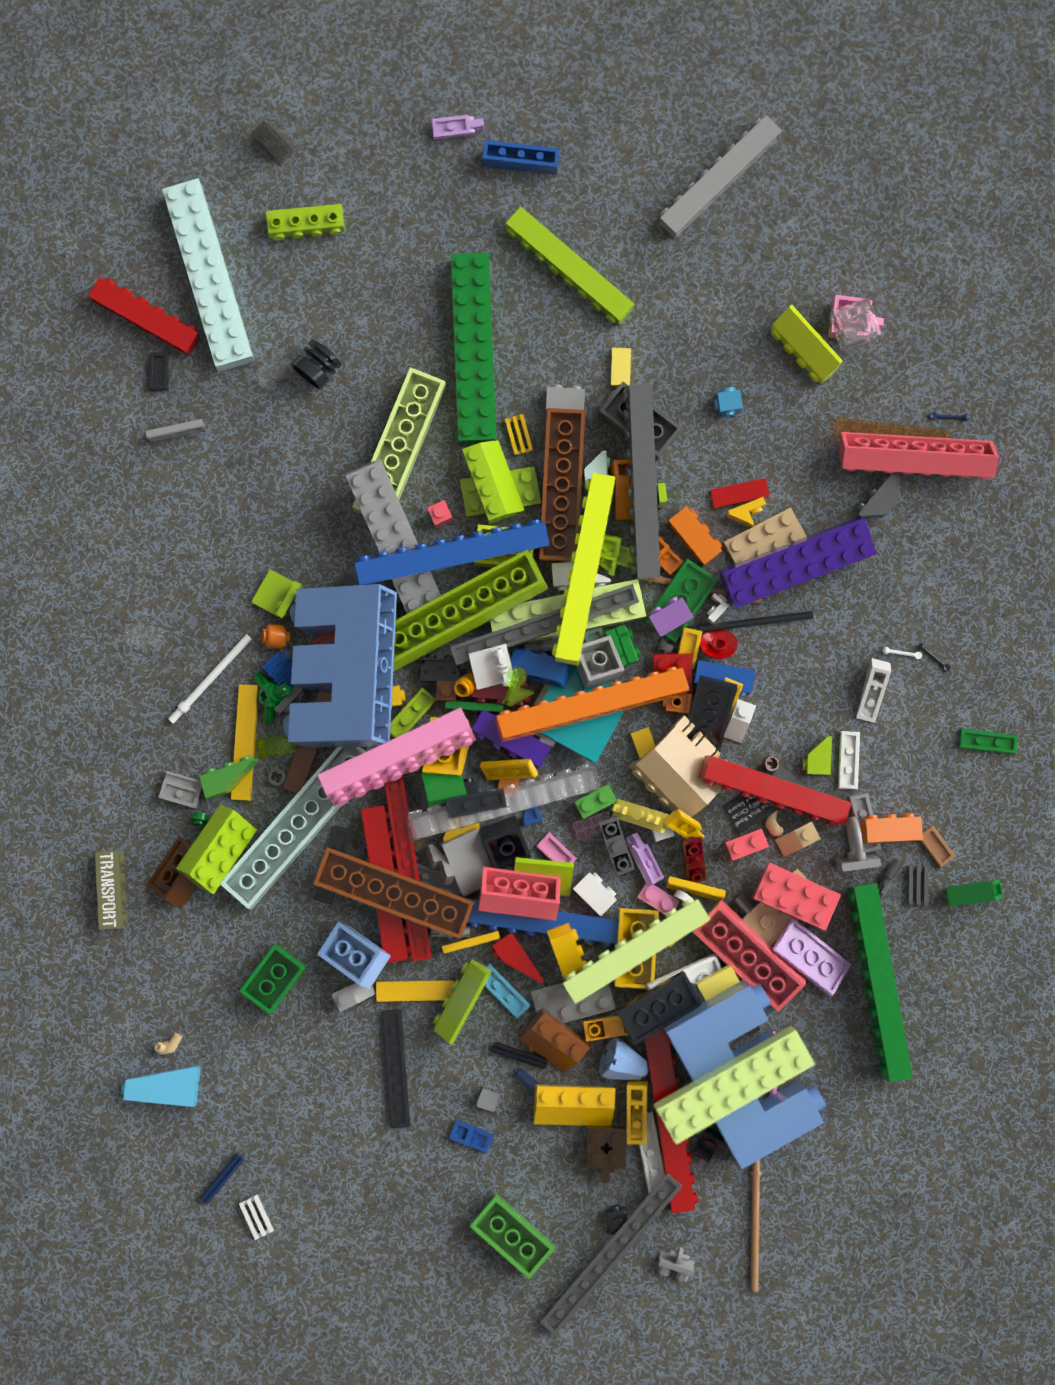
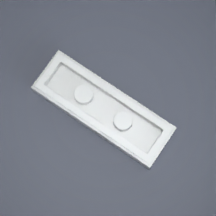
M840 731L838 789L858 790L860 732Z

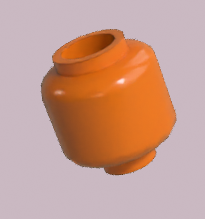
M268 624L265 629H262V644H265V647L268 649H284L286 643L290 642V632H287L284 625Z

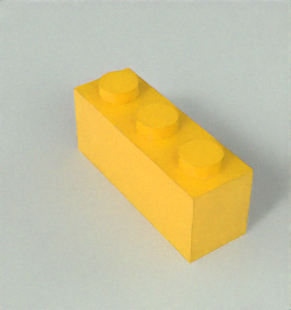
M569 923L547 930L565 981L564 977L574 970L576 973L583 970L582 965L587 963L586 960L582 961L581 959L584 956L581 945L577 946L576 941L579 940L575 929L571 930Z

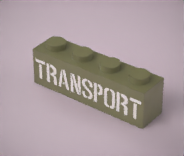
M122 850L95 852L99 930L125 928V924H128V913L125 912L124 905L127 904V893H124L123 885H126V874L123 873V866L126 863L125 854H122Z

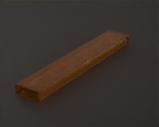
M837 417L835 437H841V432L949 438L950 436L949 430Z

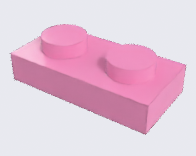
M645 883L637 896L664 915L670 910L676 909L680 903L679 900L654 884L647 886Z

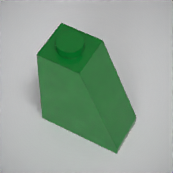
M1000 879L946 887L947 891H945V900L949 902V906L996 901L1003 898Z

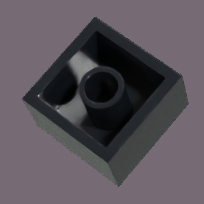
M516 815L479 829L495 869H502L515 864L516 858H531Z

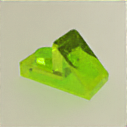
M516 665L514 667L504 701L508 706H512L534 694L532 690L520 687L521 684L524 685L527 676L523 667Z
M272 735L256 739L258 759L296 753V745L289 743L286 735Z

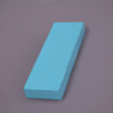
M489 964L487 968L491 969L492 972L485 987L518 1019L531 1005Z

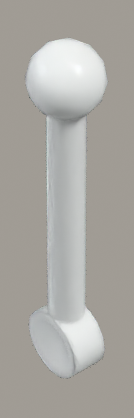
M884 647L882 650L884 654H899L911 656L915 659H921L922 657L921 652L910 653L891 650L888 647Z

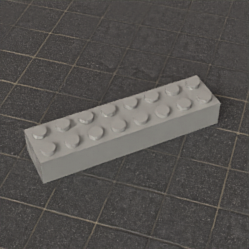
M377 459L344 474L378 551L393 553L396 552V548L407 547V549L415 548L414 545L418 544L382 461ZM430 571L391 579L406 614L441 596Z

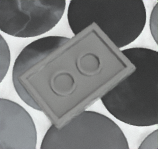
M474 828L441 843L462 897L480 889L483 867L492 868L478 830Z

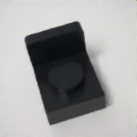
M708 1127L698 1139L693 1154L709 1163L725 1138Z
M613 1205L606 1211L610 1233L614 1235L627 1221L625 1206Z

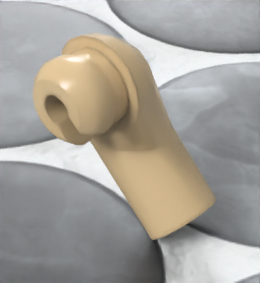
M777 810L766 818L765 826L771 835L780 837L784 830L776 821L779 812Z
M174 1032L170 1041L158 1042L155 1044L154 1049L160 1055L173 1053L183 1036Z

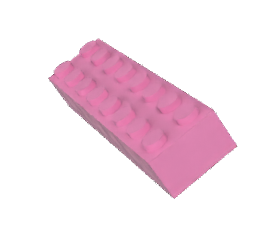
M459 708L318 774V777L327 797L333 805L342 806L354 797H362L371 789L381 788L384 783L390 780L400 779L407 772L417 771L420 766L426 763H434L437 761V758L443 755L449 756L458 748L468 747L476 739L462 709Z

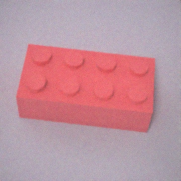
M767 863L752 899L826 931L841 894L772 863Z
M483 867L478 911L556 920L560 904V877Z

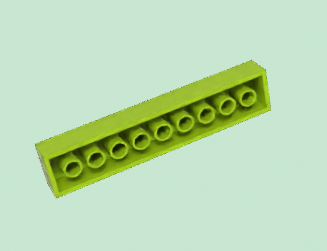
M523 551L397 619L395 622L393 672L546 591L548 587L529 551Z

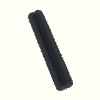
M494 1042L493 1053L542 1069L547 1067L548 1060L542 1056L499 1042Z

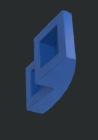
M456 1120L449 1138L463 1145L488 1153L495 1134Z

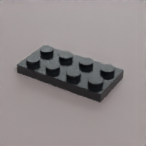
M700 675L689 715V724L692 723L694 725L693 730L687 735L689 740L696 733L701 732L703 734L702 737L705 736L716 748L715 751L720 752L738 684Z
M681 971L616 1009V1012L632 1043L636 1045L702 1006L686 973Z

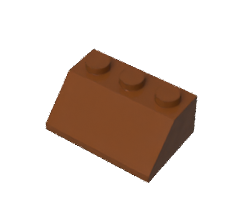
M543 1007L518 1037V1039L563 1072L579 1063L590 1049L589 1043L585 1038Z

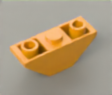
M618 1015L583 1022L586 1041L628 1035Z

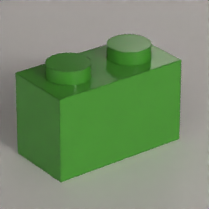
M608 784L575 801L574 805L583 820L617 802V799Z

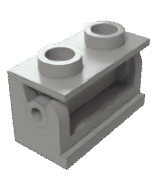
M558 384L547 387L546 413L547 408L584 410L585 389H581L580 386L562 388V385Z

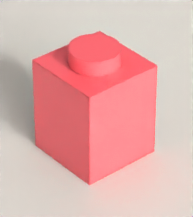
M445 500L427 507L435 528L453 521Z

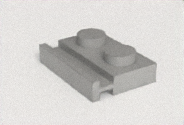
M166 771L158 798L197 809L202 792L201 781Z

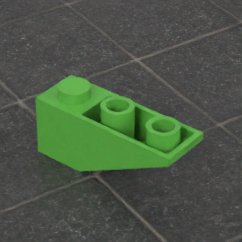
M246 756L240 758L238 763L229 762L223 764L221 769L216 770V768L206 770L204 775L199 776L205 798L215 799L229 794L259 760Z

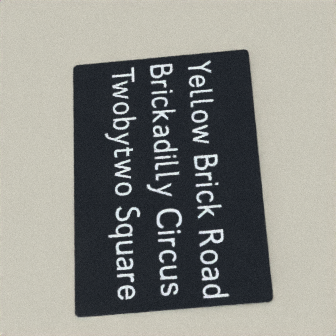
M738 795L722 805L740 834L780 808L774 807L775 803L768 801V804L756 801L757 797L752 795L750 798Z

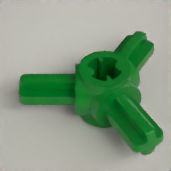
M262 672L254 674L253 678L260 687L258 692L259 701L265 706L263 721L273 723L274 708L284 699V696L290 694L292 688L286 683L280 686L274 685L273 682H268Z

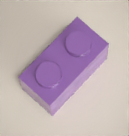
M676 596L667 601L668 606L662 609L659 606L650 611L652 615L648 618L659 637L694 618L683 598L678 599Z

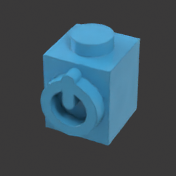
M728 387L717 391L718 393L716 399H713L714 409L718 410L719 415L732 417L735 416V413L742 411L743 405L740 390H736L735 387Z

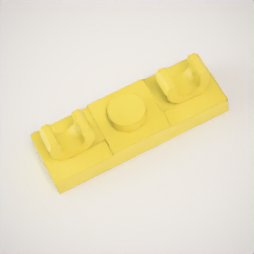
M617 799L612 808V817L617 816L619 820L664 834L666 825L663 819L668 817V814Z

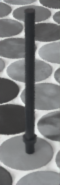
M813 611L704 625L699 623V625L688 626V628L700 630L704 634V632L812 619Z

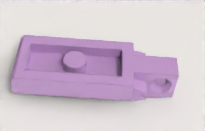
M469 115L431 119L434 140L469 136L475 134V131L484 130L483 118L474 119L473 116Z
M638 832L626 837L627 845L647 886L664 879L648 844L643 843Z

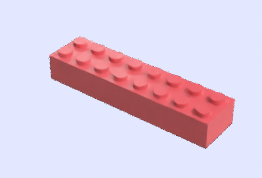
M841 432L838 452L842 468L848 471L859 469L874 472L876 470L885 473H921L926 476L932 474H940L944 477L958 475L963 478L975 476L981 479L995 478L999 459L993 441Z

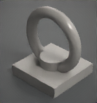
M850 817L847 821L850 852H848V857L835 859L836 867L843 872L881 867L879 857L874 854H866L863 850L858 820L855 817Z

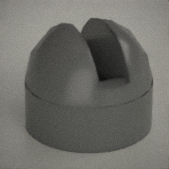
M661 638L657 645L659 652L661 649L664 650L663 654L670 653L674 648V645L664 638Z

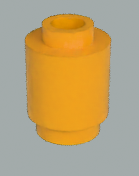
M467 673L455 682L454 691L458 696L468 697L477 689L474 674Z

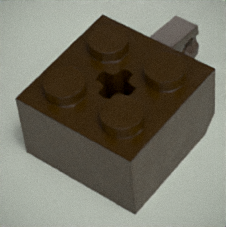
M587 1126L586 1168H597L596 1172H601V1183H609L610 1172H614V1169H626L627 1128L625 1126ZM607 1142L611 1148H608L607 1151H604V1149L601 1148V1146H604Z

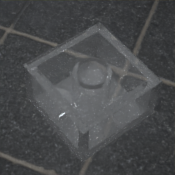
M869 298L833 309L829 315L841 351L878 340L882 334Z

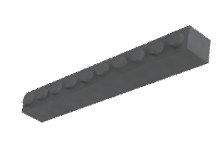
M652 384L628 385L623 390V401L626 402V409H624L623 415L624 421H627L624 437L625 440H628L625 457L629 462V467L626 468V477L629 479L630 487H627V497L630 498L628 516L631 517L629 536L632 537V544H630L629 550L630 556H633V564L630 566L631 575H634V579L660 578Z

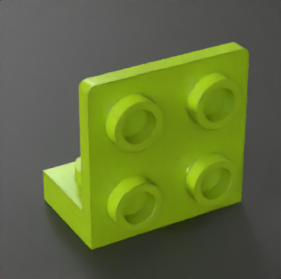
M269 570L252 603L285 621L290 613L292 602L296 601V589H303L304 587L296 581L293 582L277 572Z

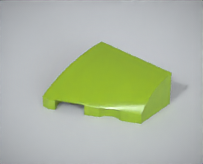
M605 534L599 565L608 571V574L614 576L622 538Z

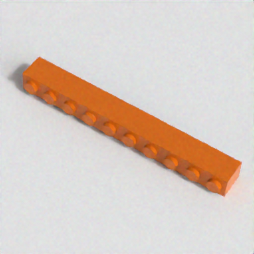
M672 667L666 669L665 673L658 674V672H653L642 679L634 677L626 683L621 681L610 684L611 687H595L592 689V692L585 693L584 691L574 693L572 697L560 696L555 698L553 702L541 701L534 707L529 708L526 705L519 707L518 711L510 712V710L500 712L495 721L501 742L685 695L689 691L683 668L677 669Z

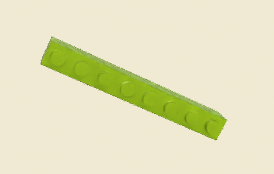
M521 206L506 222V232L510 237L519 239L524 249L533 251L538 261L547 263L552 273L561 275L566 285L575 287L580 297L589 299L594 309L599 312L603 311L606 314L605 317L608 321L620 325L634 309L635 304Z

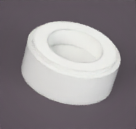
M677 890L673 896L682 903L692 898L680 890Z

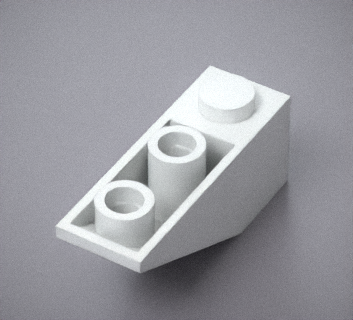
M552 563L553 589L557 588V591H565V588H569L570 581H567L569 569L573 570L574 563ZM597 573L595 588L611 583L610 578Z

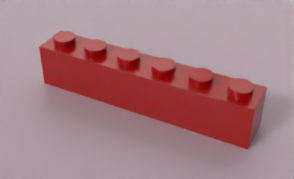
M99 277L88 295L92 302L185 355L189 356L200 339L198 330L190 324L185 326L178 317L174 315L170 317L164 314L165 311L156 305L155 307L148 305L149 302L141 296L138 298L134 297L133 293L127 288L122 287L120 289L113 280Z

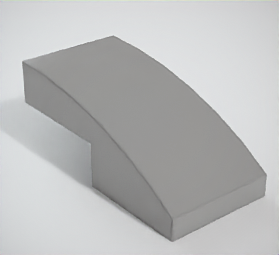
M433 844L428 845L426 855L431 870H440L444 886L452 884L454 873L447 859Z

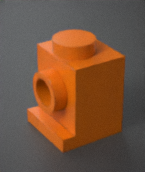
M692 694L663 700L662 707H666L665 712L688 715L690 713ZM674 699L680 700L679 706L674 705Z

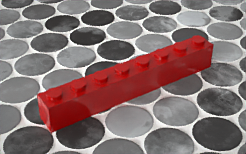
M705 755L698 777L704 779L703 783L715 786L716 783L722 785L721 789L732 792L734 789L740 791L739 795L750 798L752 795L757 797L756 801L768 804V801L775 803L774 807L784 810L788 807L792 809V813L798 815L806 813L809 814L810 819L816 821L824 819L827 820L826 824L837 827L838 824L845 825L851 802L711 755Z
M385 806L361 809L369 863L398 873V866L394 867L393 860L396 859L395 847H391L390 841L393 840L392 828H388L387 822L390 821L389 809H385ZM376 908L382 948L391 955L387 963L408 960V955H411L410 943H406L405 937L408 936L407 924H403L402 917Z

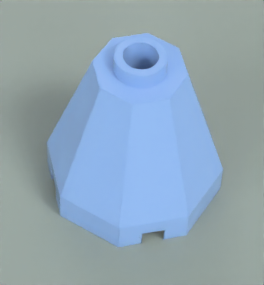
M613 1037L607 1043L605 1049L608 1052L606 1056L602 1054L599 1065V1073L602 1077L608 1079L640 1080L647 1075L649 1070L647 1061L624 1041Z

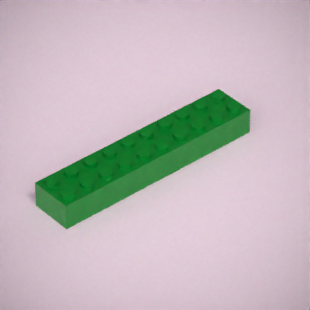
M489 253L451 254L459 445H475L497 440Z
M877 883L848 887L846 898L847 902L851 903L852 910L849 911L851 922L855 924L856 930H853L854 940L858 941L859 949H856L857 958L859 961L861 960L863 967L860 968V975L866 983V987L863 988L865 999L869 1000L870 1005L867 1007L868 1017L872 1018L873 1021L871 1034L873 1038H876L877 1045H874L876 1057L880 1059L878 1072L888 1082L913 1079Z

